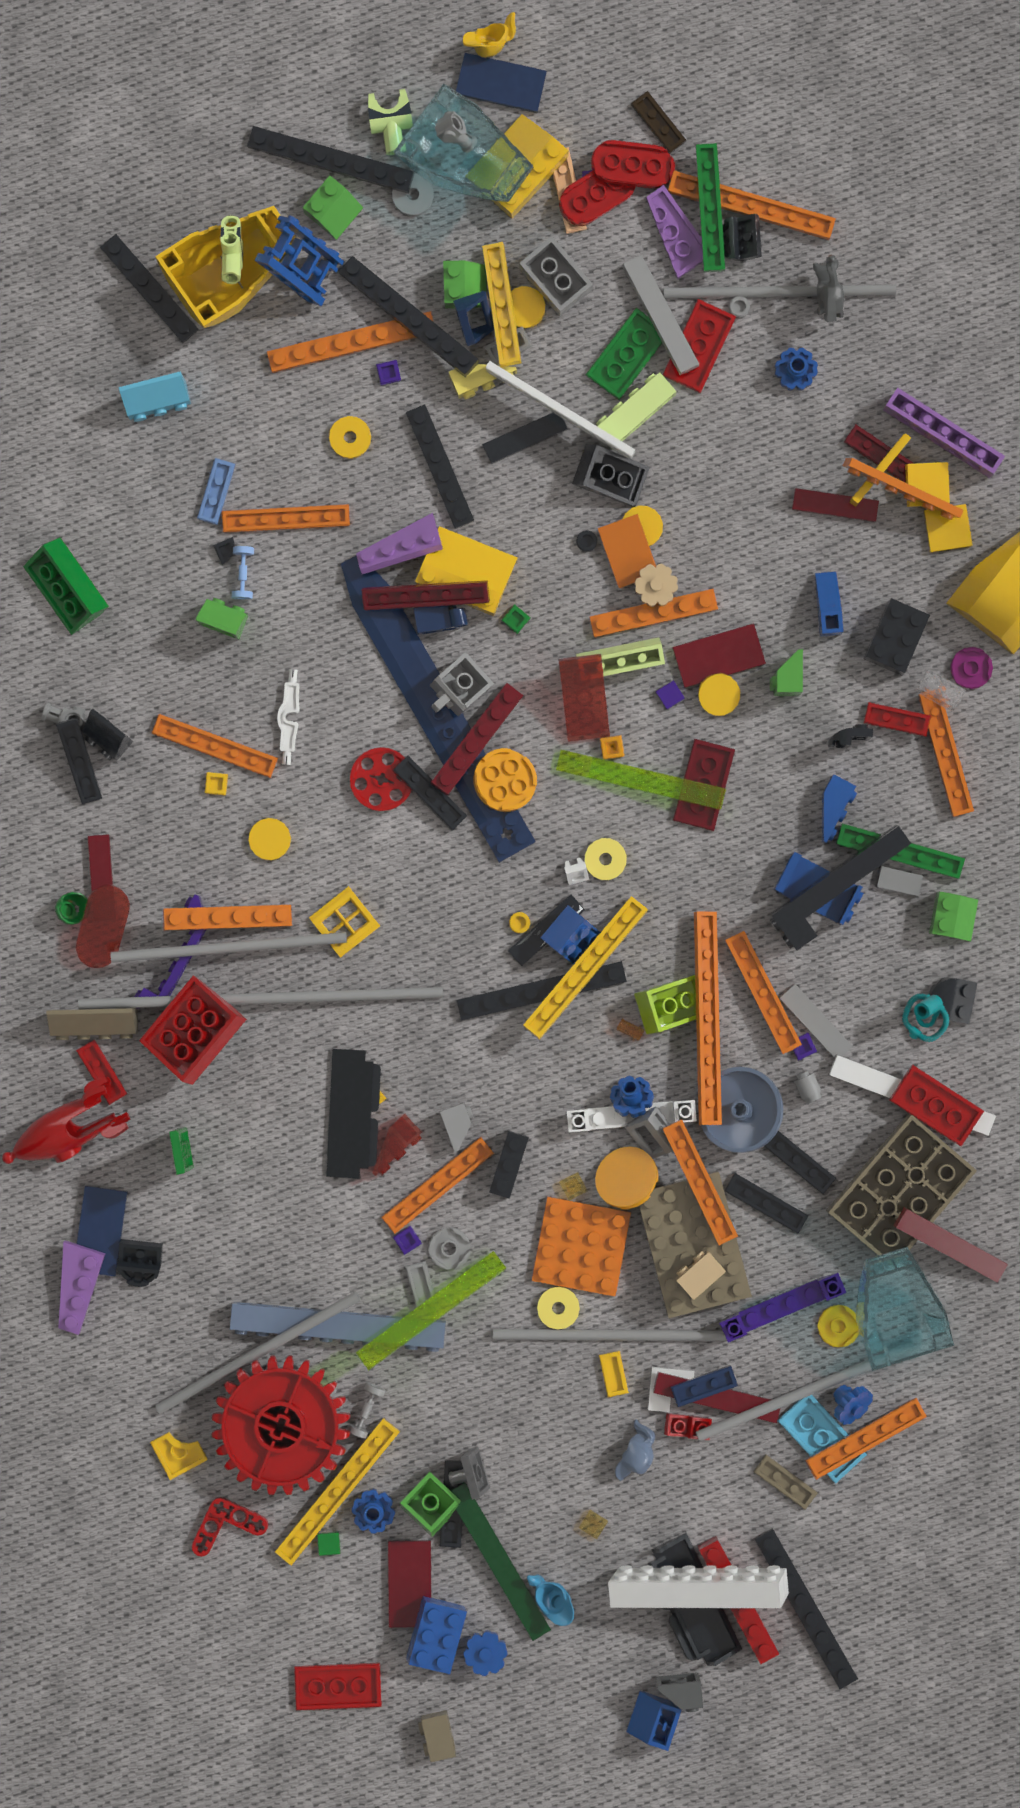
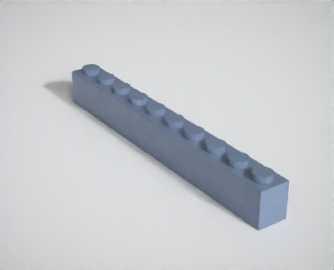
M233 1302L230 1330H235V1334H247L248 1331L256 1332L257 1336H269V1333L279 1335L321 1310ZM340 1312L299 1335L298 1339L311 1340V1337H319L322 1342H332L333 1339H341V1343L354 1344V1341H362V1345L366 1346L384 1343V1347L396 1348V1345H405V1349L417 1350L418 1346L426 1347L427 1351L438 1352L439 1348L443 1349L446 1321Z

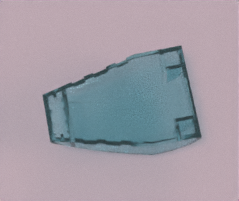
M444 83L394 151L395 155L409 168L434 186L472 197L500 202H509L534 168L528 159L508 140L506 135L496 127L494 122L485 115L477 104ZM445 112H456L463 119L466 132L477 138V144L472 151L468 153L463 152L457 143H444L437 137L435 124L437 120L443 117Z
M908 1247L864 1260L858 1288L856 1322L872 1371L954 1346L946 1310Z

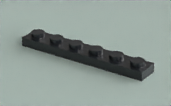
M117 234L100 247L182 343L186 342L199 330Z
M424 404L407 411L408 420L454 528L457 529L474 522L472 513L426 405Z

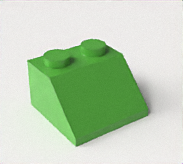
M330 175L303 206L304 214L336 240L363 209L362 205L352 194Z
M465 260L443 261L445 309L455 308L454 300L481 291H486L487 293L484 264ZM481 303L476 305L474 308L481 307Z
M213 598L212 601L206 599L196 617V621L201 626L239 640L248 615L244 613L245 609L233 605L230 608L225 606L224 601Z
M803 649L797 650L770 678V691H774V696H800L803 692Z
M936 892L929 934L971 942L978 900L957 894Z
M429 1472L400 1502V1505L420 1527L433 1537L448 1521L461 1500Z

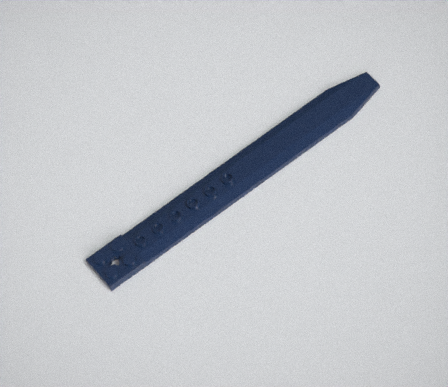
M356 555L341 563L352 606L444 766L469 733L471 727L463 713L457 716L451 708L448 709L446 706L437 713L432 709L431 706L439 698L430 684L440 673L403 608L364 610L361 589L389 586V584L376 571L362 574ZM482 750L455 787L500 863L536 841L518 810L511 812L494 810L482 802L477 795L473 778L477 764L486 755L484 750ZM504 828L513 831L510 840L501 837Z

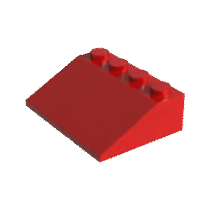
M193 975L139 1041L182 1082L193 1085L247 1019L231 1004Z

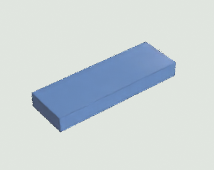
M217 458L214 459L197 516L198 520L218 525L236 464Z

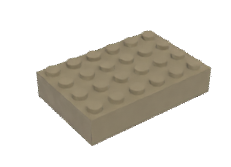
M908 1114L833 1201L826 1212L894 1269L918 1241V1239L893 1226L903 1208L905 1207L923 1218L934 1222L977 1170L913 1115Z
M719 1171L710 1172L708 1174L732 1222ZM687 1179L656 1186L650 1194L651 1197L641 1204L639 1209L668 1318L752 1297L737 1238L718 1245ZM708 1250L726 1272L693 1300L676 1281L678 1277L676 1273L683 1266L689 1267L694 1263L693 1258L699 1252L703 1251L705 1253Z

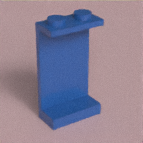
M793 852L774 891L791 899L829 871L803 858L802 855ZM853 884L815 912L840 925H844L845 922L849 923L854 913L851 911L854 903L858 904L864 894L861 892L863 887Z

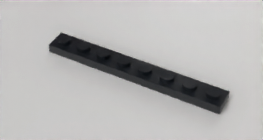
M253 126L247 144L248 148L407 194H409L415 174L414 171L256 126Z
M354 256L339 269V274L461 375L466 377L479 363V359Z
M622 961L601 966L580 993L627 982ZM565 975L458 999L456 1001L461 1021L543 1002Z
M773 1528L754 1538L769 1566L776 1565L780 1566V1568H787L789 1592L787 1598L839 1689L858 1680Z

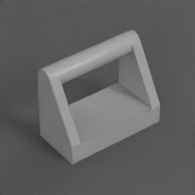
M657 1107L647 1110L644 1115L638 1116L625 1126V1129L639 1147L646 1151L652 1159L673 1152L662 1129L670 1124ZM644 1125L660 1146L653 1150L636 1128Z

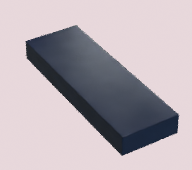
M728 1365L670 1386L676 1406L681 1407L737 1387L738 1384L732 1366Z

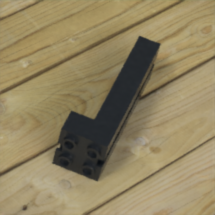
M894 825L771 912L773 917L770 919L771 923L777 931L782 930L785 935L782 938L790 949L794 947L796 951L818 936L806 920L808 916L912 843L900 826Z

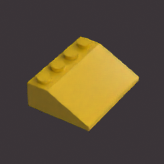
M521 114L465 177L513 219L553 173L567 160L569 150L552 135Z
M439 526L438 532L443 549L426 554L415 584L488 580L490 602L464 605L495 616L518 557Z

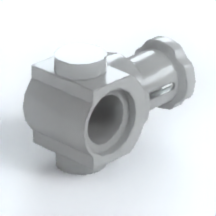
M445 112L443 117L437 120L435 124L437 137L444 143H457L461 150L466 153L474 149L477 144V138L466 132L464 121L456 112Z
M48 702L43 710L41 720L59 723L76 716L80 719L79 725L82 730L85 726L86 710L76 706L73 709L65 707L62 710Z

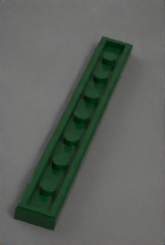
M466 1482L451 1489L450 1491L461 1500L456 1508L458 1514L532 1641L551 1631L477 1501L471 1498Z

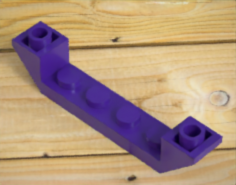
M196 894L193 897L190 896L184 908L203 907L201 897ZM207 929L190 930L189 935L191 937L188 943L184 942L182 946L198 945ZM192 956L179 957L178 961H173L168 970L171 973L167 980L164 979L158 988V991H160L159 995L147 988H143L142 991L138 990L134 997L171 996Z
M834 1273L817 1278L739 1311L719 1323L729 1343L748 1335L747 1332L822 1300L828 1301L847 1292L839 1273Z

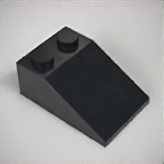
M586 444L572 484L636 507L650 467L599 445Z
M92 708L82 731L86 735L84 739L93 747L96 744L103 750L100 753L108 760L112 758L118 760L133 741Z

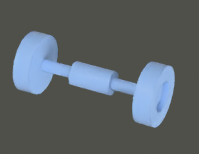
M235 546L233 547V554L241 555L238 575L240 591H232L231 598L250 600L253 599V592L244 591L245 581H247L245 555H254V548Z

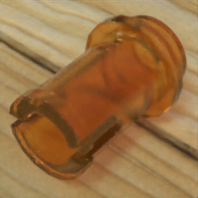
M624 1018L621 1019L616 1029L632 1037L633 1041L635 1039L640 1041L645 1031L641 1025L638 1027L624 1020Z

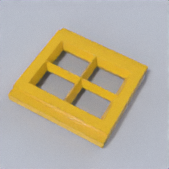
M349 886L309 917L321 934L335 933L342 926H346L351 933L347 937V943L330 944L340 958L380 927ZM351 900L357 910L345 919L338 909ZM335 913L342 922L331 931H328L322 922ZM361 913L367 922L354 931L348 922Z

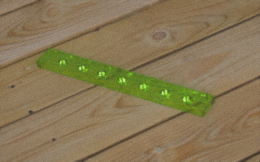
M565 750L560 751L556 771L719 810L722 809L726 792L725 788Z
M494 1251L358 1350L356 1355L367 1370H371L505 1271L506 1266Z

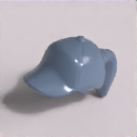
M637 1419L634 1421V1428L637 1434L630 1439L628 1448L622 1455V1460L615 1468V1475L620 1481L632 1472L644 1474L653 1462L654 1454L651 1446L655 1440V1433L649 1427L640 1424Z

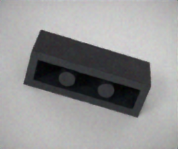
M508 1130L489 1193L510 1199L529 1136Z

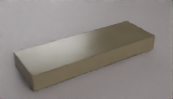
M765 1454L753 1471L804 1510L807 1509L818 1494L817 1491L767 1454Z

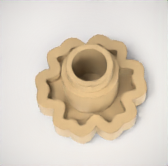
M649 564L640 570V577L635 580V592L638 595H642V603L650 607H654L657 603L660 606H665L673 600L672 593L678 590V579L676 576L671 575V568L663 564H658L655 568Z

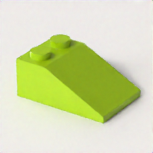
M695 975L634 994L646 1034L659 1033L696 1020Z

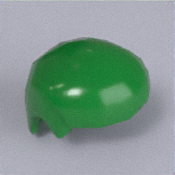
M77 892L62 895L57 900L55 906V913L58 919L68 925L80 923L84 918L88 917L90 910L87 897ZM76 905L79 907V912L75 910Z

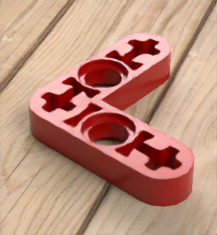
M217 1497L212 1501L193 1541L192 1551L197 1556H206L210 1552L224 1521L259 1536L267 1531L269 1526L268 1520L264 1516L223 1497ZM220 1502H223V1507L228 1510L230 1509V1506H233L234 1508L230 1512L229 1518L226 1517V1514L228 1512L224 1510H221L220 1513H218L216 1511L217 1507H215L214 1504H219ZM237 1510L243 1511L245 1513V1520L237 1522L233 1517L234 1512ZM249 1515L254 1516L251 1519L254 1522L263 1521L264 1529L260 1528L257 1531L252 1523H249V1527L245 1526ZM214 1521L217 1524V1530L208 1532L205 1529V1523ZM201 1532L207 1537H213L212 1541L209 1538L207 1539L205 1546L208 1549H203L202 1552L198 1551L199 1547L196 1545V1543H201L204 1536H200Z

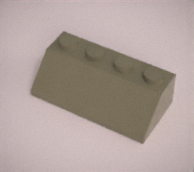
M137 1008L46 1010L50 1036H56V1040H69V1036L77 1035V1040L90 1039V1035H99V1039H112L111 1035L120 1034V1039L133 1038V1034H138Z

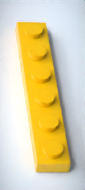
M504 243L484 245L482 248L500 367L521 364Z

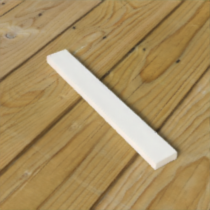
M491 361L488 362L486 371L628 459H632L635 449Z
M836 1055L829 1073L833 1077L888 1098L892 1096L902 1080L839 1055ZM984 1111L973 1130L989 1136L996 1115Z

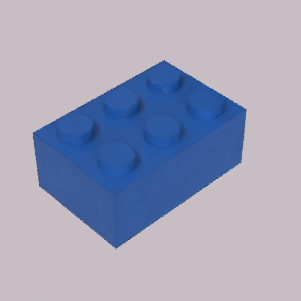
M422 1597L406 1655L409 1665L446 1674L451 1673L467 1614L464 1606L435 1598Z

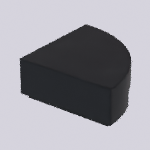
M233 537L213 545L221 565H224L231 559L233 547L235 546Z

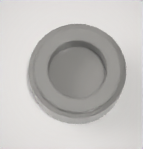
M737 296L730 301L729 312L736 316V318H743L749 313L750 303L745 297Z

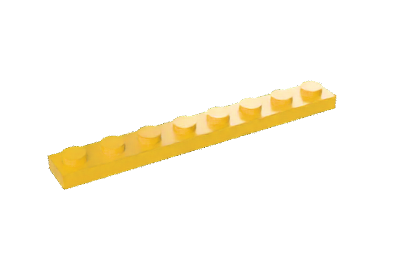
M631 896L523 1024V1027L540 1040L647 913L648 909Z
M383 1417L275 1550L277 1555L292 1566L399 1434L400 1431Z

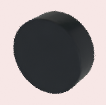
M582 531L576 539L577 547L583 552L593 551L597 546L596 535L592 531Z

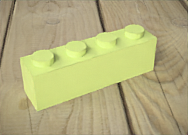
M660 372L657 375L653 373L644 381L646 385L641 389L638 387L628 395L630 399L625 403L619 402L612 409L614 412L609 417L605 415L596 423L597 427L623 441L676 396L677 391Z
M659 637L576 654L581 681L665 664Z

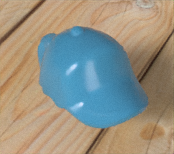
M539 1574L528 1575V1583L530 1586L536 1587V1603L544 1615L556 1625L566 1626L571 1624L574 1619V1609L571 1597L566 1589L559 1583L546 1582Z

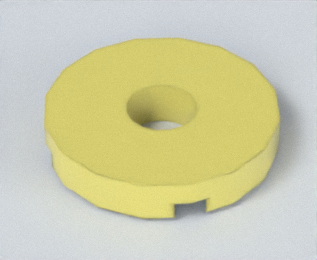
M601 838L594 841L587 848L585 853L586 868L597 879L611 880L623 872L626 866L627 855L619 842L611 838ZM601 854H610L612 861L609 865H602L600 863L599 857Z
M557 1286L543 1292L538 1300L537 1310L539 1318L546 1326L559 1330L567 1328L575 1322L580 1307L578 1299L568 1288ZM554 1303H563L565 1309L561 1314L553 1312L552 1306Z

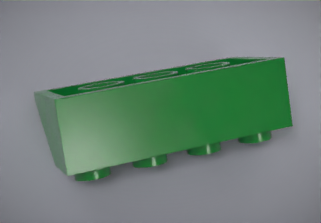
M61 537L42 545L23 566L71 635L99 617L109 607Z

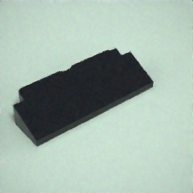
M332 1049L326 1177L360 1179V1168L369 1169V1167L374 1166L377 1162L378 1121L371 1118L372 1112H376L379 1109L381 1067L378 1064H374V1061H365L367 1050Z
M687 1533L651 1549L656 1559L649 1562L648 1565L653 1566V1568H661L668 1565L674 1566V1568H682L689 1565L695 1566V1568H703ZM662 1608L663 1610L671 1611L672 1615L669 1617L670 1626L688 1660L704 1658L707 1666H717L742 1650L723 1608Z

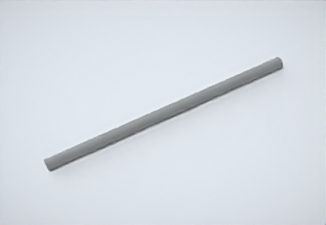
M842 285L844 296L896 295V285ZM817 286L663 288L664 298H734L737 296L813 297L817 296Z
M346 932L118 951L111 952V963L347 943Z
M356 1291L161 1401L155 1405L158 1413H164L238 1371L240 1368L252 1363L254 1360L261 1358L361 1301L359 1294Z
M493 1329V1340L727 1341L723 1330Z
M911 1341L696 1431L699 1442L913 1353L916 1351L914 1344Z

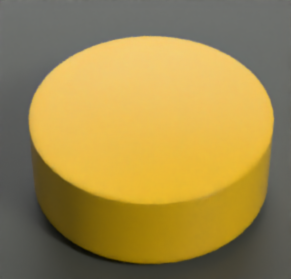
M517 912L510 917L509 926L515 933H524L530 927V919L525 913Z

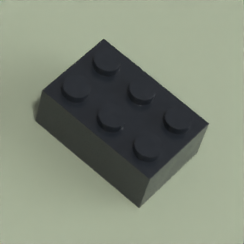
M891 598L885 607L863 659L903 676L906 673L930 614Z

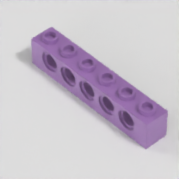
M898 387L883 409L889 415L988 478L992 477L1005 457Z

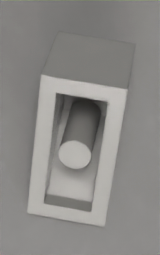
M465 1103L440 1111L454 1152L459 1151L472 1123L471 1118L474 1117L470 1105L465 1106Z

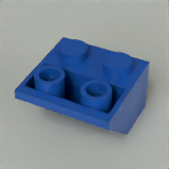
M567 905L541 936V939L574 965L601 932Z
M640 1690L626 1732L648 1745L669 1751L682 1710L670 1700Z

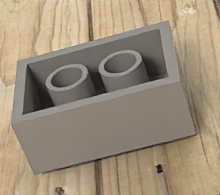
M552 236L519 263V270L535 289L539 291L559 317L592 291L593 284Z

